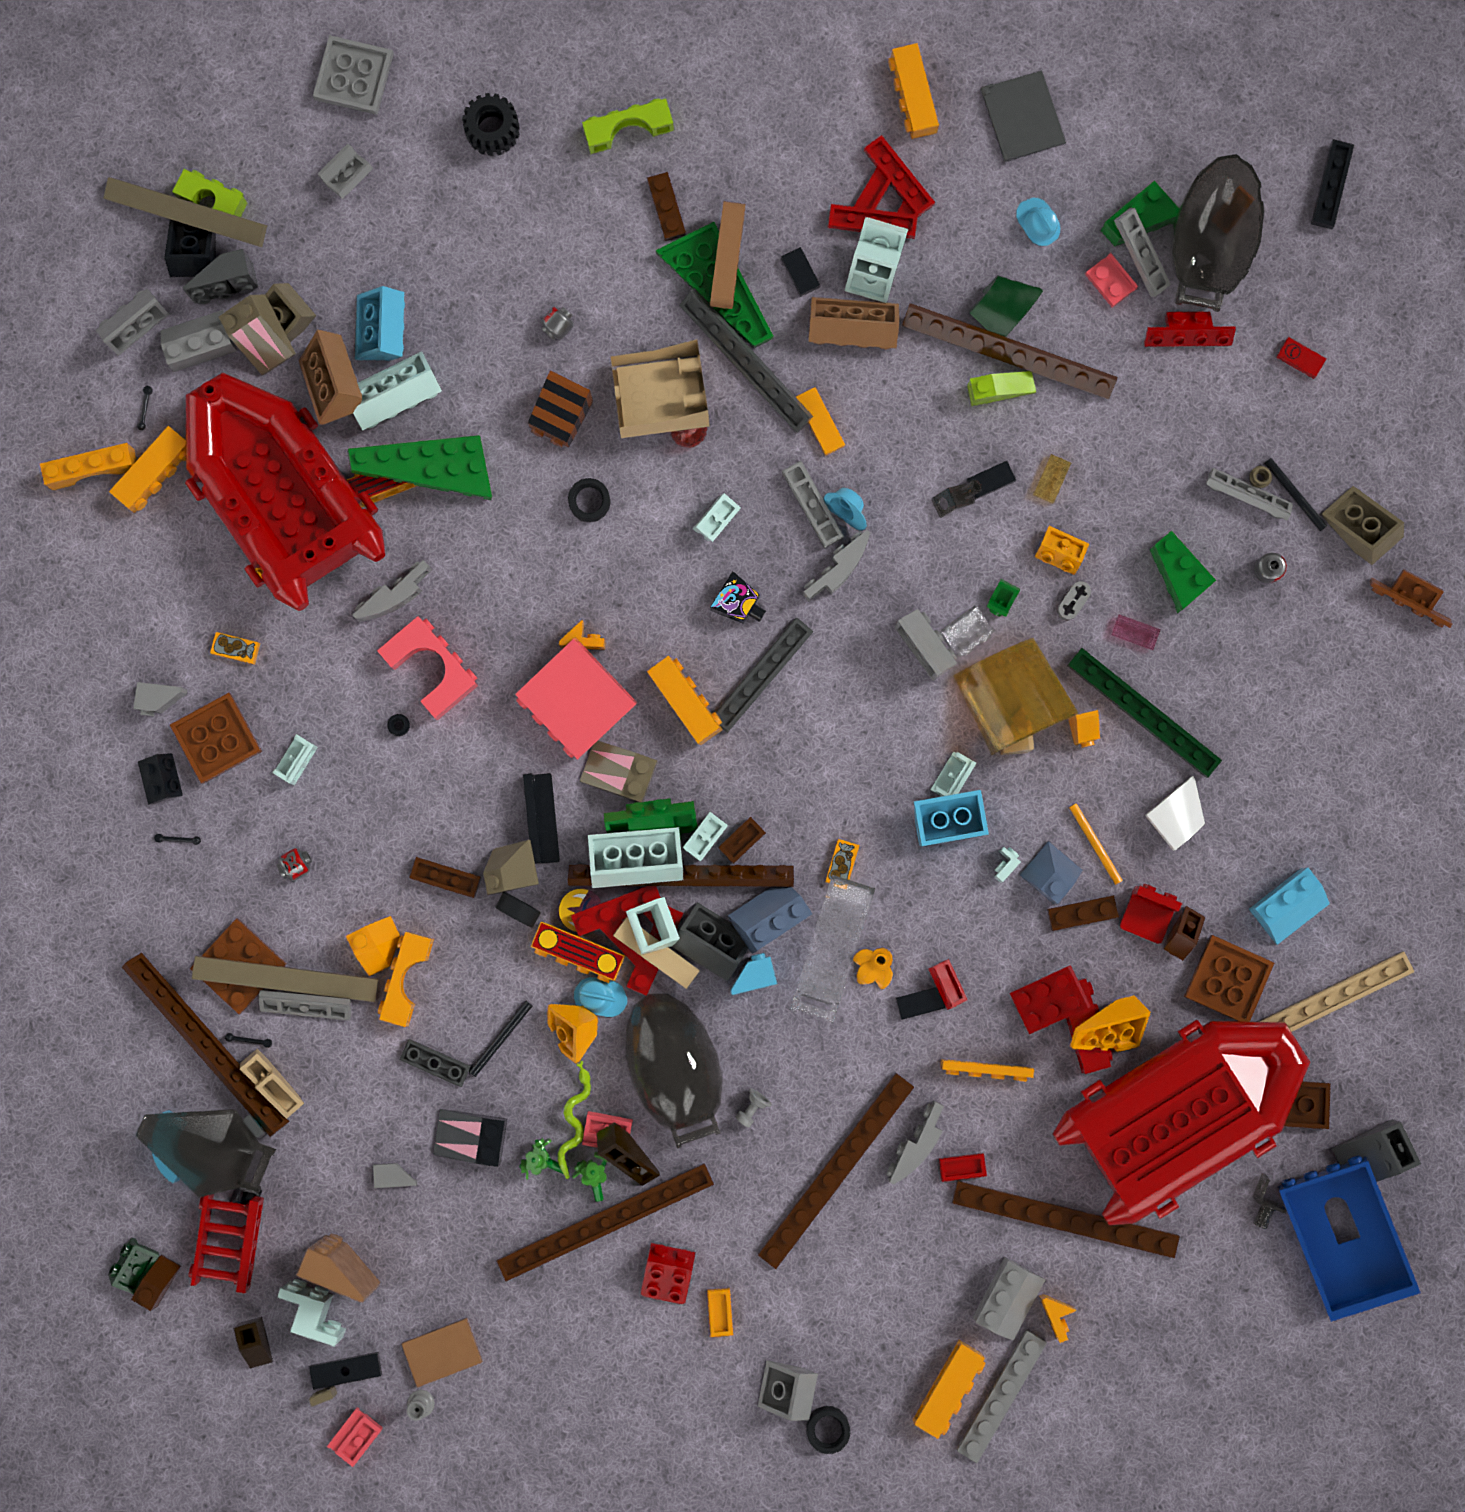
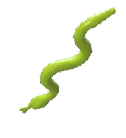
M582 1060L576 1066L580 1067L579 1080L584 1084V1089L581 1093L568 1099L564 1105L563 1112L565 1120L576 1130L574 1138L561 1145L558 1151V1164L566 1179H569L570 1175L565 1161V1154L568 1150L577 1147L584 1137V1126L573 1115V1107L587 1099L591 1091L590 1074L582 1067Z

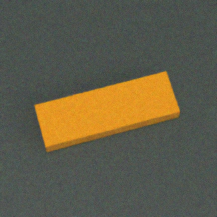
M816 387L796 396L813 416L808 424L825 456L845 447V443Z

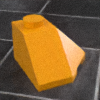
M389 916L347 935L346 938L357 960L366 973L372 976L390 967L400 934L392 917Z
M548 1005L547 1024L551 1032L556 1030V1034L561 1043L557 1044L561 1053L575 1064L581 1060L597 1036L598 1017L584 1006Z

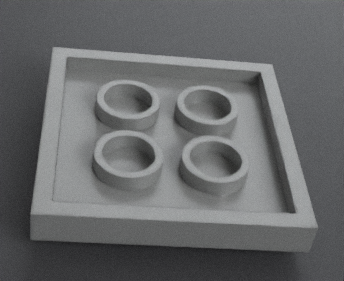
M329 35L313 93L314 100L378 115L394 55L393 50Z

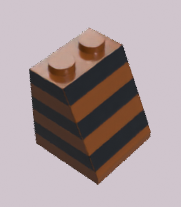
M550 370L528 421V425L532 429L531 432L541 438L544 435L551 438L550 442L562 448L563 445L570 447L593 403L590 390Z

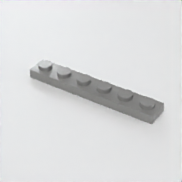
M1027 1329L1025 1330L958 1445L957 1452L978 1463L1046 1346L1047 1342Z

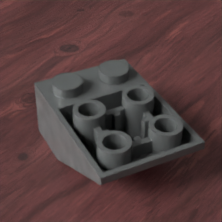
M243 249L220 254L183 286V290L192 301L200 305L210 303L211 299H228L232 297V294L239 292L241 294H248L253 292V289L259 288L253 262Z
M1393 1119L1331 1148L1339 1165L1348 1163V1159L1354 1156L1366 1157L1376 1182L1399 1175L1421 1164L1402 1123Z

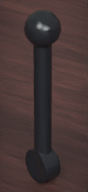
M150 386L143 388L145 397L141 419L137 424V428L141 431L146 428L144 422L149 395L153 392Z
M162 834L154 836V840L158 843L163 841L191 842L194 845L201 843V838L198 836L193 838L168 837Z
M232 1033L225 1035L227 1042L234 1040L261 1044L266 1048L272 1046L271 1039L259 1040L238 1037Z

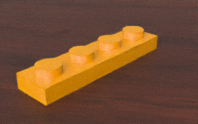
M941 1059L940 1068L946 1070V1074L959 1075V1071L968 1072V1076L982 1077V1073L991 1074V1078L1004 1079L1005 1075L1014 1076L1013 1080L1027 1081V1077L1034 1078V1068Z

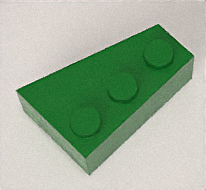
M1154 180L1110 217L1100 231L1116 247L1125 242L1114 220L1129 208H1135L1146 233L1154 232L1169 224L1177 223L1182 217L1183 212Z
M1172 530L1150 549L1160 575H1162L1167 586V591L1175 604L1177 614L1216 581Z

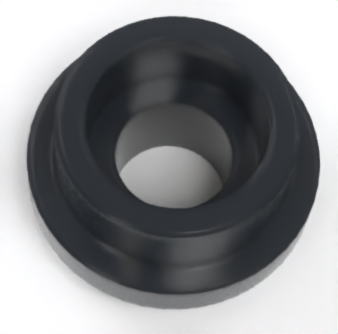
M395 714L389 718L387 727L392 735L403 736L409 731L410 722L406 716ZM401 721L403 723V727L401 729H396V722Z

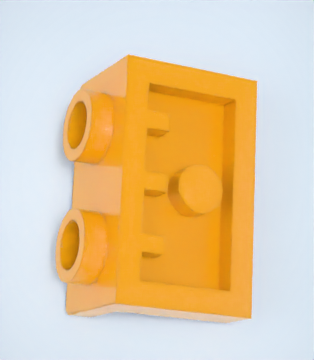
M1048 526L1040 547L1035 554V558L1075 575L1082 564L1089 543Z

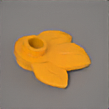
M877 948L874 951L862 949L854 955V962L860 965L857 972V982L859 984H870L875 981L881 989H885L890 984L893 977L890 967L893 962V956L888 949ZM879 956H883L885 958V962L880 963L878 962L877 958Z

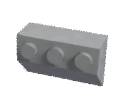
M148 289L138 292L127 305L118 308L116 314L110 319L102 321L96 332L104 343L119 356L167 317L169 313Z
M224 310L160 330L162 350L167 365L174 372L237 351L234 342L228 337L219 319Z
M917 609L898 620L894 628L934 681L957 664L955 661L957 657L951 648L947 649L942 643L944 639L939 631H934L929 625L931 621L926 613H921Z
M1005 1257L973 1316L974 1321L997 1335L1014 1340L1046 1279Z

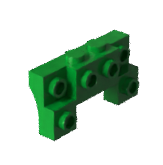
M671 798L635 802L626 804V810L604 813L607 833L679 827L681 840V834L695 832L698 828L694 801L671 804Z

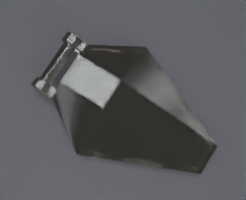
M236 1109L145 1114L136 1134V1137L198 1197L240 1187L259 1193L261 1189L260 1183L272 1155H275L277 1150L259 1143L243 1123V1119ZM259 1150L263 1154L250 1183L245 1181L255 1153Z

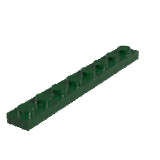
M1083 648L1077 652L1067 665V667L1204 777L1209 778L1222 760Z

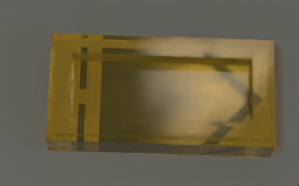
M1051 454L1033 495L1053 504L1071 462Z

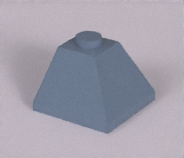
M1048 841L1020 876L1050 902L1059 904L1073 887L1083 870Z

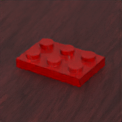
M1071 965L1010 993L1029 1035L1091 1007Z

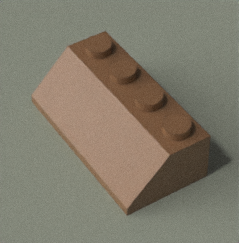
M812 297L809 342H814L815 344L831 343L838 346L857 345L861 348L869 346L881 349L897 348L899 304Z
M317 329L299 359V364L318 422L324 425L352 414L362 401V393L360 392L342 336Z

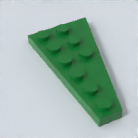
M715 222L655 250L656 254L692 289H696L709 304L711 301L719 230ZM738 268L733 308H713L753 348H756L772 340L774 336Z
M480 435L349 448L347 451L351 473L374 478L383 477L393 479L395 482L402 483L403 481L413 483L415 486L445 492H459L466 496L474 495L483 497L486 500H492Z

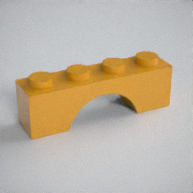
M123 443L40 463L44 485L51 490L73 486L77 481L90 476L126 473L137 459L134 448L128 443Z
M405 932L404 935L400 936L397 948L400 951L398 957H394L391 964V970H394L392 978L387 980L384 992H387L385 1001H381L378 1008V1014H381L379 1020L403 1027L409 1026L415 1004L405 994L403 987L404 977L414 964L428 961L434 939L411 932Z

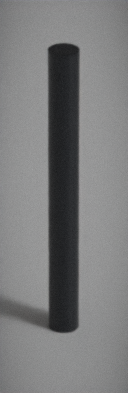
M1272 458L1267 460L1264 464L1319 531L1327 527L1326 523Z
M527 1000L523 1003L469 1070L470 1074L474 1077L479 1074L533 1007L532 1004Z

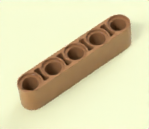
M723 202L710 307L733 308L746 204Z

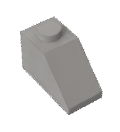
M137 682L133 709L141 711L140 715L154 717V713L162 714L187 694V689Z

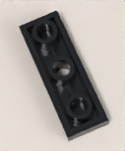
M379 1352L309 1366L313 1390L382 1376ZM343 1367H348L350 1373H345Z

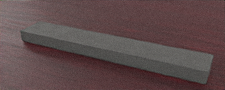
M797 617L716 711V714L723 722L720 726L726 733L732 729L814 632Z

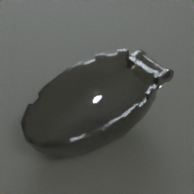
M1237 154L1214 159L1198 173L1184 194L1172 226L1170 247L1173 271L1179 281L1175 298L1176 305L1184 303L1210 308L1214 312H1219L1224 295L1233 292L1241 280L1246 277L1253 258L1256 257L1261 243L1264 220V203L1261 199L1260 191L1262 186L1252 164L1250 165V163L1240 158ZM1188 288L1215 293V298L1212 300L1185 295V291Z
M649 993L634 1005L626 1026L625 1054L632 1085L643 1107L661 1126L671 1130L676 1147L679 1149L682 1148L683 1144L714 1133L716 1135L721 1134L715 1115L721 1104L723 1078L718 1053L705 1026L690 1008L669 994ZM711 1119L712 1125L678 1136L677 1130Z

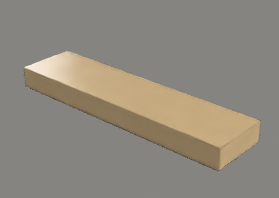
M627 917L613 935L686 989L700 971L668 947L641 954ZM642 929L648 946L659 942V940Z

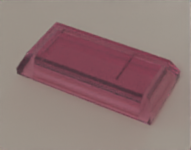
M1118 614L1111 635L1154 650L1161 629Z

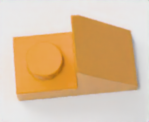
M583 620L559 641L560 648H564L576 637L586 649L605 650V639L600 638L601 635L587 634V638L583 637Z
M1045 1294L1039 1295L1056 1339L1059 1343L1069 1340L1066 1335L1069 1332L1067 1323L1064 1318H1060L1075 1312L1076 1309Z

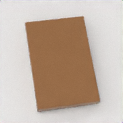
M467 1318L402 1343L417 1388L483 1362Z

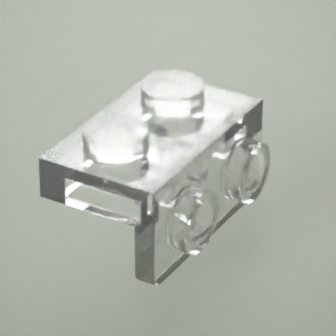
M974 605L939 632L949 648L961 657L972 652L973 647L977 644L987 641L991 634L995 632V629L988 624L979 608Z

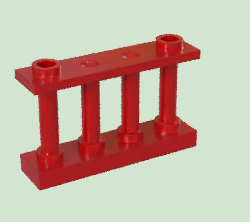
M209 1190L204 1196H201L199 1202V1209L202 1212L194 1264H191L189 1269L190 1285L196 1286L201 1281V1277L231 1281L237 1285V1293L245 1294L251 1287L264 1197L255 1196L246 1204L214 1200L215 1190ZM212 1209L243 1213L244 1216H247L246 1225L239 1227L210 1222ZM208 1232L241 1236V1239H244L243 1248L237 1250L207 1245ZM205 1254L237 1259L240 1262L239 1271L237 1270L235 1273L203 1268Z

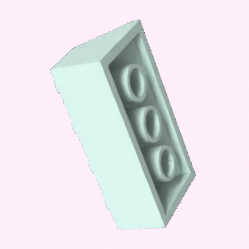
M421 351L358 382L360 392L362 393V401L356 407L353 414L361 429L365 430L375 427L379 422L387 418L395 417L405 409L415 407L425 399H432L442 392L423 352Z
M679 827L588 835L592 888L683 880Z

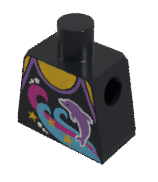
M733 571L710 606L712 612L744 624L748 616L760 622L766 613V610L756 605L760 598L759 593Z

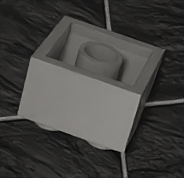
M767 1360L758 1407L790 1421L809 1420L818 1374L803 1367Z

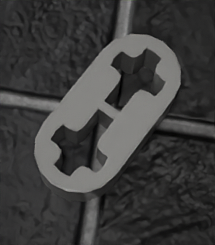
M1083 581L1076 582L1067 592L1057 609L1061 619L1069 621L1077 616L1091 594V588L1087 583ZM1083 587V593L1086 595H1081L1077 600L1074 599L1077 594L1075 588ZM1071 602L1074 603L1071 608L1073 614L1065 615V609L1062 607H1067Z

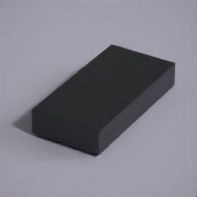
M801 247L781 256L800 297L820 288V283Z
M1005 461L967 478L966 481L976 500L1016 482V478L1008 461Z
M937 987L896 997L901 1020L945 1009V1004Z

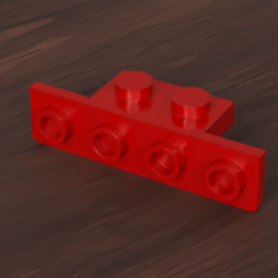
M1166 312V327H1147L1144 345L1145 347L1231 346L1236 327H1213L1210 312Z

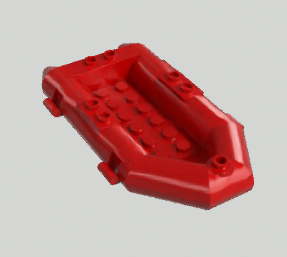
M222 372L186 394V469L192 478L186 480L185 484L197 501L204 498L209 501L251 563L244 570L254 585L260 587L266 584L276 600L297 611H301L309 605L307 587L358 554L374 562L380 561L385 557L383 530L372 516L378 512V508L367 492H363L358 496L313 433V430L318 427V423L306 407L298 412L291 401ZM303 417L307 424L301 423L300 418ZM197 482H202V491L196 484ZM362 501L367 509H362L359 503ZM255 568H261V570L263 571L261 577L259 576Z
M1196 1019L1177 1031L1182 1038L1177 1043L1106 1087L1101 1080H1098L1081 1091L1085 1100L1064 1113L1052 1135L1059 1145L1084 1144L1114 1192L1102 1212V1216L1108 1225L1133 1224L1154 1211L1158 1218L1161 1219L1179 1208L1175 1200L1176 1197L1251 1150L1256 1158H1259L1277 1146L1272 1137L1282 1132L1310 1065L1308 1057L1285 1022L1210 1021L1202 1026ZM1198 1030V1034L1194 1035L1190 1039L1186 1038L1188 1035ZM1098 1091H1102L1100 1095L1096 1096L1091 1100L1089 1099L1090 1096L1094 1095ZM1265 1138L1268 1139L1267 1142L1263 1143L1259 1147H1255L1257 1143L1261 1142ZM1166 1200H1171V1202L1167 1203L1163 1207L1159 1209L1157 1208L1158 1205L1165 1202Z

